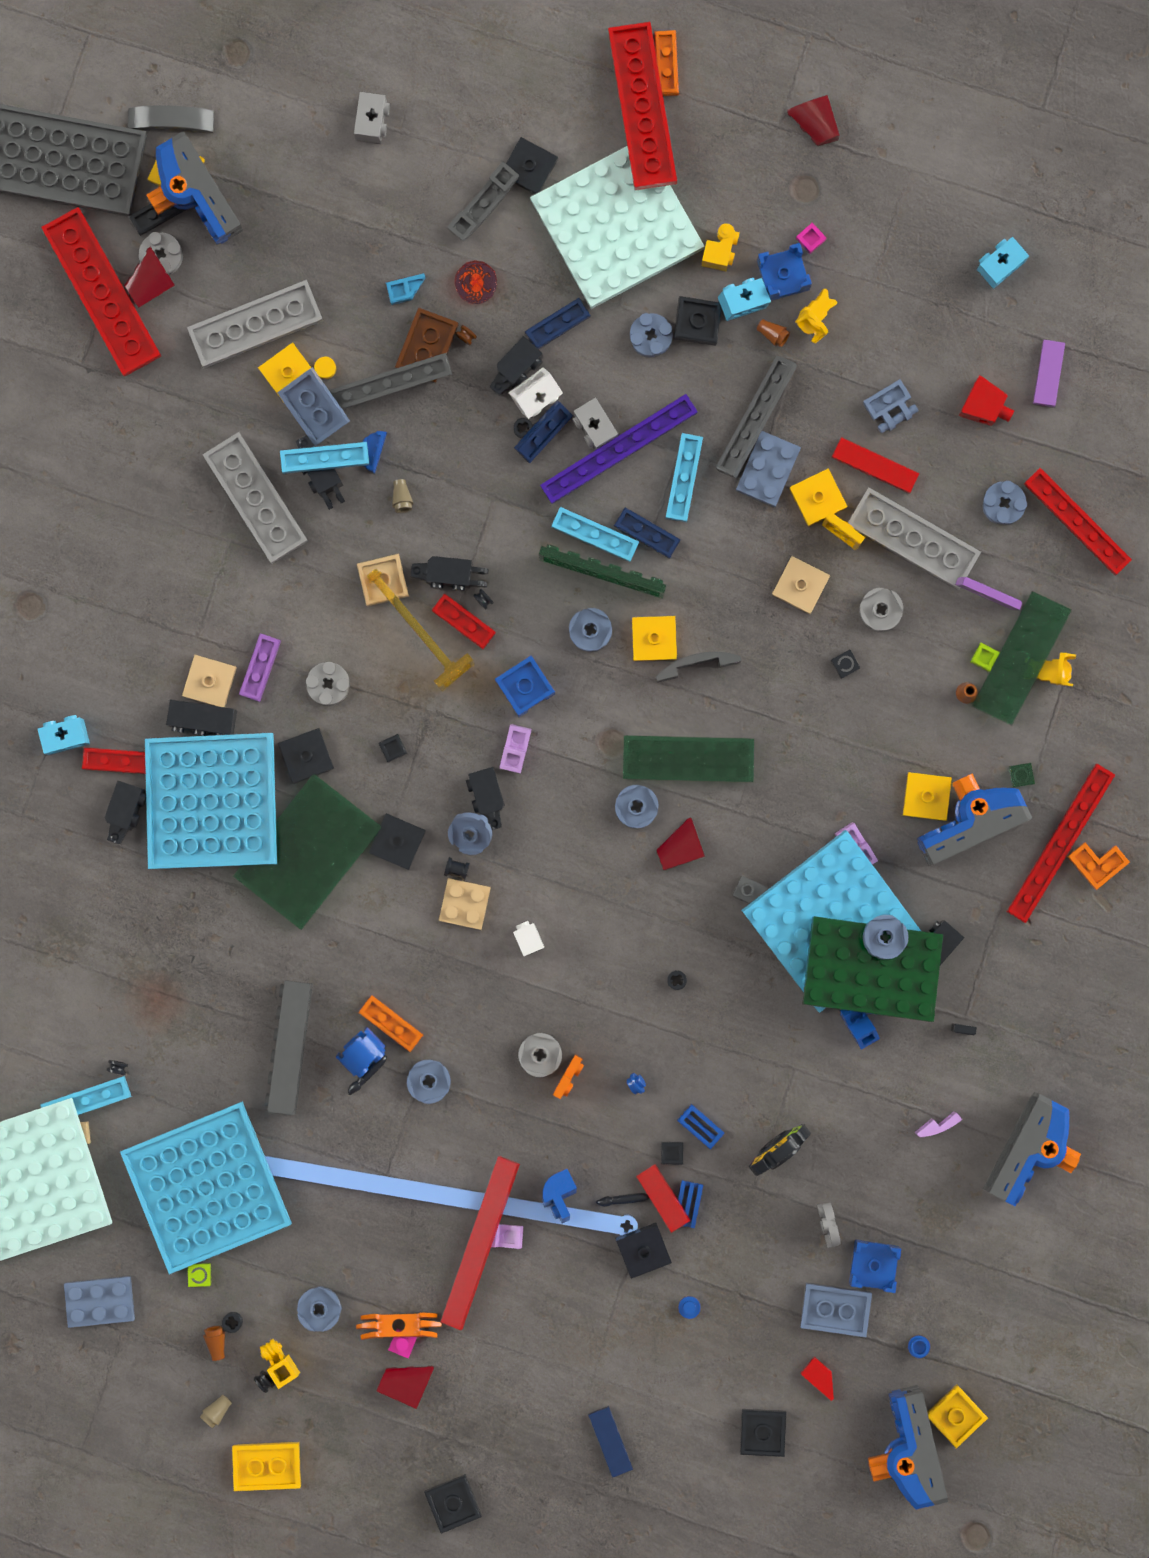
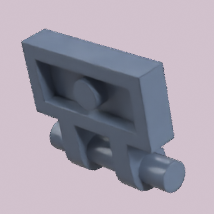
M900 379L863 401V405L873 421L882 417L884 422L877 426L880 433L896 428L895 425L903 420L908 421L912 418L913 414L919 411L915 404L910 407L906 406L905 402L910 400L911 396ZM898 407L900 413L891 418L888 412Z

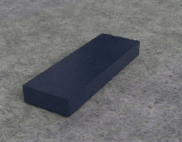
M577 298L526 330L525 334L530 342L539 350L590 318L591 315L581 299Z
M557 400L517 443L514 449L528 463H531L573 415Z
M626 507L614 525L615 528L668 559L671 558L681 541L679 538Z
M607 1406L589 1413L590 1421L612 1478L633 1470L610 1407Z

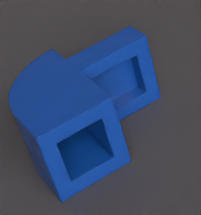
M840 1010L844 1023L861 1050L880 1039L876 1028L866 1013Z
M568 1169L554 1174L547 1180L542 1196L544 1208L553 1205L551 1207L555 1219L559 1218L562 1224L570 1220V1214L563 1199L576 1194L577 1187Z

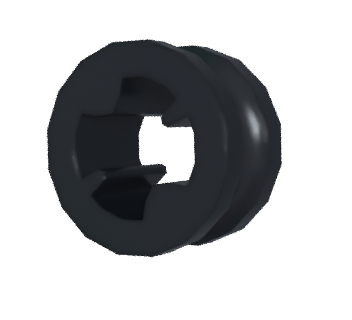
M520 418L514 423V433L521 439L527 432L519 433L518 425L523 426L527 424V429L529 430L533 427L531 421L526 418Z
M482 589L479 590V594L473 595L485 610L488 604L492 605L494 603Z
M675 970L669 974L667 982L671 989L681 990L685 987L687 978L683 972ZM673 975L676 977L678 975H681L683 977V979H681L683 980V984H677L676 986H673L671 984V982H673V980H671V977Z
M116 1060L108 1061L110 1067L106 1071L126 1075L124 1069L128 1067L127 1063Z
M229 1312L222 1320L223 1329L228 1333L237 1332L243 1325L242 1316L237 1312ZM230 1317H234V1320L238 1321L235 1328H231V1324H227V1320L229 1321Z
M263 1370L260 1372V1376L254 1377L255 1383L264 1393L269 1391V1387L273 1388L275 1386L271 1377Z

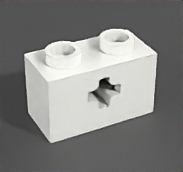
M541 368L510 391L509 394L521 413L529 419L538 415L546 405L557 401L563 392L552 375L546 369Z
M526 921L516 926L517 931L513 933L523 956L544 948L534 923L529 924V921Z

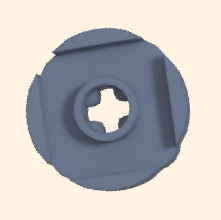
M644 313L633 322L630 329V340L638 354L649 358L665 353L671 345L673 336L672 326L663 316L654 313ZM653 330L657 338H652L651 341L647 340L645 333Z
M1011 481L997 482L985 492L982 504L983 512L993 523L1013 524L1024 514L1027 507L1026 496L1023 490ZM1000 498L1008 499L1010 501L1008 503L1009 508H1006L1005 506L1001 508L999 506V504L1001 503Z
M584 609L577 612L570 621V638L574 645L583 651H599L610 641L612 635L611 622L608 616L599 609ZM593 624L597 632L589 636L584 628L586 626L590 627Z
M631 785L624 788L618 795L615 812L618 819L630 828H643L652 823L656 817L658 800L653 791L645 786ZM633 801L643 804L640 808L641 812L637 813L636 810H631L630 807L633 806Z
M475 813L457 814L449 826L448 838L452 845L455 844L460 848V852L476 855L483 852V849L490 844L492 829L484 815ZM470 830L474 832V835L469 837V834L465 832Z
M880 915L866 924L863 932V942L871 956L888 960L897 957L903 952L908 944V931L905 925L896 917ZM883 931H886L887 935H891V939L887 943L880 939Z
M432 1059L416 1063L409 1071L407 1077V1088L410 1094L418 1101L426 1104L436 1103L443 1099L448 1093L451 1084L448 1069L441 1062ZM426 1075L435 1079L431 1088L423 1084V1081L426 1080Z
M322 1286L307 1290L301 1296L297 1305V1315L300 1323L306 1329L314 1332H323L331 1329L339 1320L342 1310L338 1296L332 1290ZM315 1304H322L324 1306L323 1311L325 1313L323 1315L321 1313L317 1315L314 1313Z

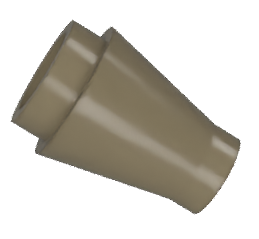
M395 480L393 482L392 507L395 508L397 513L409 512L412 510L414 503L406 485V480Z
M222 1394L220 1398L202 1410L203 1413L200 1418L211 1428H214L215 1425H219L232 1402Z

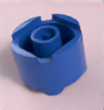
M365 1027L364 1033L362 1031L357 1033L343 1047L345 1051L342 1054L338 1052L336 1058L353 1076L357 1075L360 1078L369 1070L368 1067L372 1061L377 1063L385 1055V1045L368 1027Z

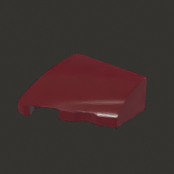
M828 95L804 102L787 110L788 116L793 117L804 133H808L811 140L817 146L838 141L840 135Z
M150 246L147 248L146 255L141 263H138L135 267L134 274L129 277L124 286L139 308L175 286Z
M688 818L656 850L663 871L705 857L692 818Z
M434 1367L386 1368L376 1391L417 1409Z

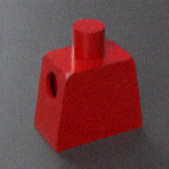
M979 375L959 416L992 426L997 417L1009 422L1014 410L1004 406L1008 395Z

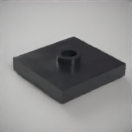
M520 137L506 164L519 174L515 184L533 194H537L542 190L558 161V156Z
M679 296L674 339L716 346L721 313L720 302Z
M320 728L278 743L293 784L334 769Z
M386 813L369 853L409 870L426 830Z
M657 1223L615 1238L631 1279L672 1263Z
M742 1409L740 1455L785 1457L786 1411Z
M466 1474L424 1491L441 1534L482 1517Z

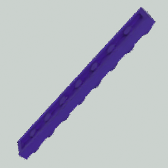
M687 394L542 483L540 487L550 503L553 504L696 415L698 411Z

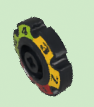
M805 1124L783 1131L760 1149L748 1167L756 1176L769 1169H776L800 1150L801 1145L811 1135V1132Z

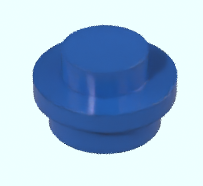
M632 1073L630 1078L627 1079L630 1090L635 1095L637 1093H644V1087L646 1086L644 1079L641 1075L637 1076L635 1073Z
M684 1297L679 1302V1312L684 1318H695L700 1312V1303L695 1297Z
M917 1335L909 1340L908 1350L912 1356L923 1358L930 1351V1343L925 1337Z

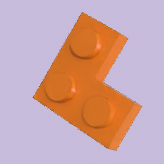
M1083 843L1067 856L1095 890L1099 889L1130 863L1117 846H1113L1103 856L1098 858L1090 847Z
M574 1055L553 1092L555 1097L561 1099L563 1095L568 1096L573 1087V1084L570 1083L574 1075L578 1076L584 1067L581 1064L583 1060L581 1057Z

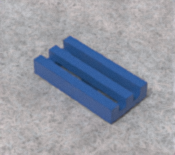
M692 1104L677 1120L710 1150L724 1135V1132ZM693 1111L718 1133L717 1136L713 1135L690 1115V1112ZM687 1117L712 1139L711 1143L687 1124L684 1119Z
M682 1180L678 1201L682 1205L685 1186H689L685 1206L687 1215H689L694 1187L698 1188L692 1220L683 1225L695 1228L703 1184Z

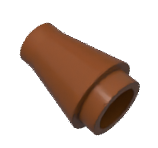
M764 319L757 326V331L762 333L774 346L782 347L790 335L786 327Z
M961 683L956 689L957 699L962 703L969 704L977 698V688L972 683ZM966 688L972 690L971 695L966 693Z
M222 1326L206 1328L203 1337L212 1360L224 1359L225 1331L222 1330Z

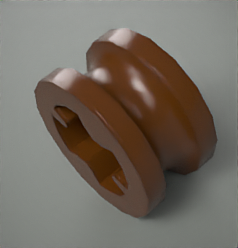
M462 325L460 327L461 331H457L455 334L464 343L471 346L472 339H476L477 336L466 326Z

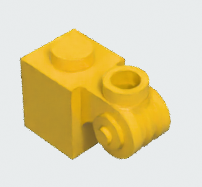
M722 224L717 233V237L721 242L707 240L701 266L727 271L728 265L732 266L735 253H732L731 249L732 245H737L740 232H735L734 227L730 224Z
M271 1339L266 1345L260 1346V1353L263 1359L269 1360L271 1366L267 1369V1372L277 1388L280 1389L297 1378L300 1371L290 1355H284L281 1349L282 1345Z

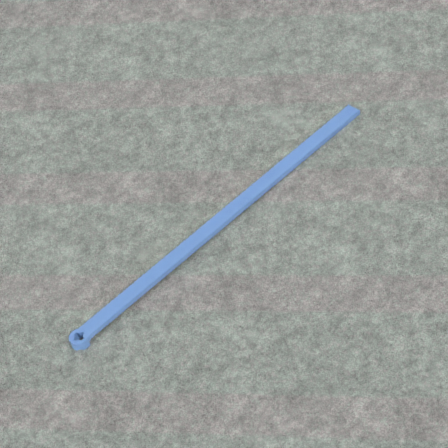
M265 1156L273 1176L473 1210H480L485 1193ZM508 1197L503 1215L562 1224L559 1218L555 1219L551 1211L553 1205L544 1208L542 1202ZM567 1207L570 1220L562 1224L620 1234L621 1236L638 1229L636 1219L629 1214L618 1216ZM626 1220H629L630 1224L633 1225V1229H629L628 1232H625L624 1228L620 1226Z

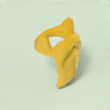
M825 288L821 290L815 300L811 301L808 307L805 306L800 311L795 321L804 333L815 334L811 340L815 344L827 335L828 329L822 320L827 315V311L837 304L836 300L829 299L828 290Z
M1060 652L1059 659H1052V661L1042 660L1041 662L1026 658L1025 663L1028 671L1024 674L1023 678L1025 680L1039 679L1040 681H1050V684L1073 687V684L1068 683L1071 679L1072 667L1067 660L1076 659V655Z

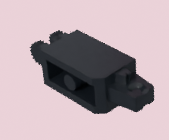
M307 435L296 441L298 449L315 447ZM335 468L302 472L303 475L308 473L311 479L308 484L314 494L318 492L329 510L333 508L331 500L327 497V494L334 491L336 493V498L341 504L345 502L338 489L344 485Z
M432 556L428 563L412 564L411 578L426 581L427 584L431 585L430 588L443 589L444 586H449L454 591H465V588L470 589V586L487 588V582L471 580L472 573L485 575L488 574L489 569L472 567L473 562L468 559Z

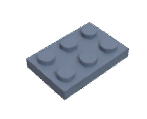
M313 367L277 392L315 446L350 422Z
M762 431L736 491L776 507L801 447Z
M131 1276L64 1283L68 1328L135 1320Z
M806 1283L800 1328L866 1337L872 1293Z

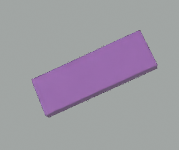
M1043 340L1033 404L1055 407L1065 343Z
M959 577L956 581V586L1011 610H1020L1022 602L968 577Z
M259 634L239 695L261 701L281 640Z

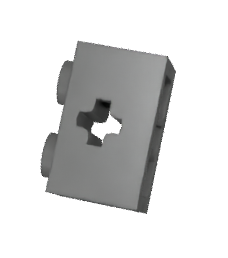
M360 92L354 129L356 140L381 144L382 137H386L387 124H384L385 116H389L390 103H387L385 95ZM372 115H376L373 121L369 120L372 118Z
M596 397L574 410L575 417L572 420L578 430L583 429L586 434L583 438L589 448L594 447L597 450L618 437L617 431ZM590 422L598 423V429L590 428Z

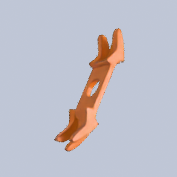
M436 1313L362 1315L361 1320H378V1322L361 1323L356 1325V1329L378 1330V1332L362 1334L361 1340L383 1337L438 1338L437 1333L420 1331V1329L442 1327V1323L427 1320L420 1321V1319L438 1318ZM400 1319L405 1322L404 1330L401 1332L393 1330L392 1324L395 1320Z

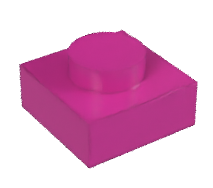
M813 222L796 236V240L809 254L827 239Z
M393 1337L388 1350L409 1359L417 1337Z

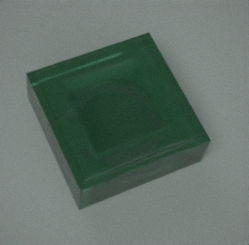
M1031 763L1009 766L1012 788L1035 784Z

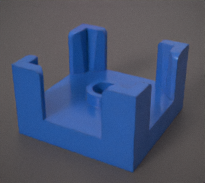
M800 243L790 245L789 250L769 255V252L758 254V267L771 301L810 290L812 283L809 274L806 275Z
M529 656L495 678L496 683L509 700L518 717L526 714L530 708L544 699L547 700L555 695L554 689L532 656Z
M855 1239L849 1278L851 1287L862 1288V1286L895 1293L897 1284L895 1275L897 1261L900 1260L901 1248L896 1245Z

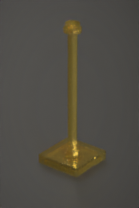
M377 569L373 570L367 575L368 582L370 584L375 583L445 667V672L434 680L437 687L444 691L475 665L473 659L467 653L456 663L454 661L451 662L382 580V572Z

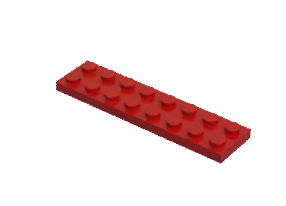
M644 22L608 28L634 190L676 185L677 176L651 23Z
M77 207L42 226L44 234L122 375L125 377L160 358L161 354L81 209Z

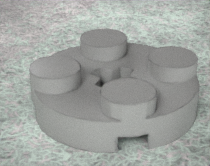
M153 232L144 239L139 249L140 261L146 255L147 248L151 246L155 254L161 249L164 250L166 257H161L159 261L168 274L178 270L183 260V254L178 241L172 235L163 232Z
M875 588L869 591L862 599L859 607L860 617L863 623L873 631H888L894 628L902 617V600L892 590ZM878 604L887 607L885 615L876 613Z
M333 662L320 663L313 667L306 679L307 691L311 698L319 704L336 705L342 702L348 695L350 679L347 672L340 665ZM324 679H333L332 689L328 687L323 688Z
M536 1033L528 1036L522 1042L518 1058L522 1068L528 1074L535 1077H545L552 1074L559 1067L562 1060V1050L558 1041L551 1035ZM539 1049H543V1053L547 1054V1057L542 1058L541 1061H537V1057L534 1056V1052H538Z
M831 1203L818 1204L820 1218L823 1217L822 1221H820L823 1234H828L824 1235L827 1248L840 1245V1236Z

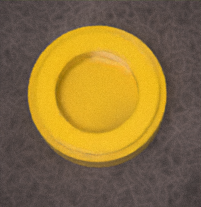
M321 357L315 362L314 369L321 379H330L336 373V364L329 357Z

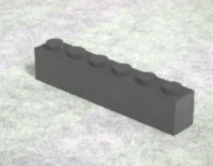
M285 980L284 985H280L279 997L282 998V1004L277 1007L276 1019H279V1027L275 1028L273 1041L277 1042L276 1050L272 1049L270 1062L274 1063L273 1072L269 1071L268 1084L271 1085L270 1093H266L265 1106H268L267 1112L296 1114L313 983Z

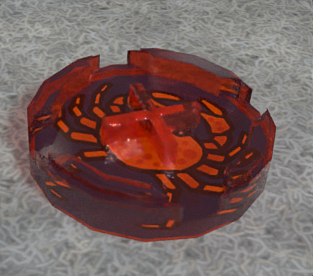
M474 260L466 262L455 275L456 291L468 303H484L492 298L496 292V273L483 261Z

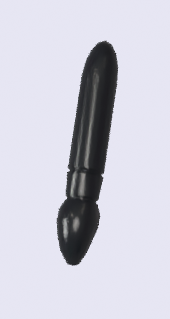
M384 1055L377 1063L374 1062L362 1077L349 1086L348 1095H352L361 1089L384 1065L387 1055Z
M645 1193L613 1197L606 1196L597 1200L596 1203L599 1206L607 1207L612 1204L644 1202L649 1199V1196Z

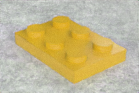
M299 1442L238 1444L232 1446L234 1491L297 1489L301 1487Z

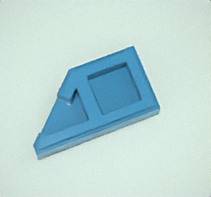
M424 273L387 282L386 286L391 305L412 300L425 280Z

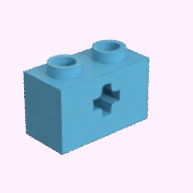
M1013 237L1008 241L1003 239L996 245L995 248L997 250L990 255L988 252L979 260L981 264L977 271L993 289L1029 258L1026 251ZM1004 258L1005 263L1002 262L1001 264H999L997 262L998 260H1002Z
M754 278L747 279L742 282V285L736 287L734 284L728 285L722 289L723 291L718 296L727 321L766 309L771 303L762 278L754 280Z
M76 715L65 717L64 722L56 723V721L43 723V727L38 728L43 753L46 755L90 744L84 719L77 718ZM62 730L68 732V734L64 735V738L59 737L62 734Z

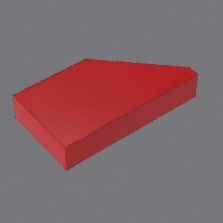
M814 1356L800 1374L832 1401L834 1399L832 1372Z

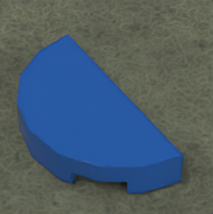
M384 431L372 433L362 441L367 442L369 465H364V467L374 474L387 436V432Z

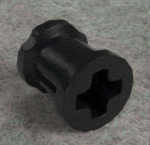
M449 857L444 876L451 875L465 881L470 863H461Z

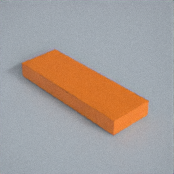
M676 30L654 31L655 52L663 96H679Z
M373 995L358 1012L409 1052L413 1050L424 1035Z

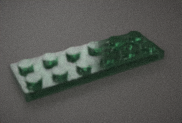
M547 544L546 547L541 546L540 561L661 599L664 597L667 585L663 584V580L651 577L649 580L643 578L642 573L630 570V573L621 571L622 567L614 564H609V567L601 565L600 560L591 557L585 560L580 558L578 553L568 551L566 554L560 552V548Z
M1032 591L974 701L973 708L1012 726L1072 609Z
M624 735L623 779L753 782L754 739Z

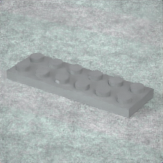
M304 280L189 326L187 329L202 367L207 368L322 322L323 319L308 281Z
M239 432L202 454L271 564L308 542Z
M869 487L848 522L858 533L957 590L961 588L955 585L957 579L968 576L981 554V551Z

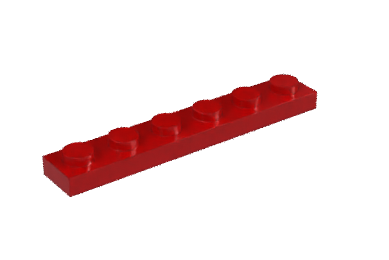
M1041 468L1024 483L1115 576L1132 560Z

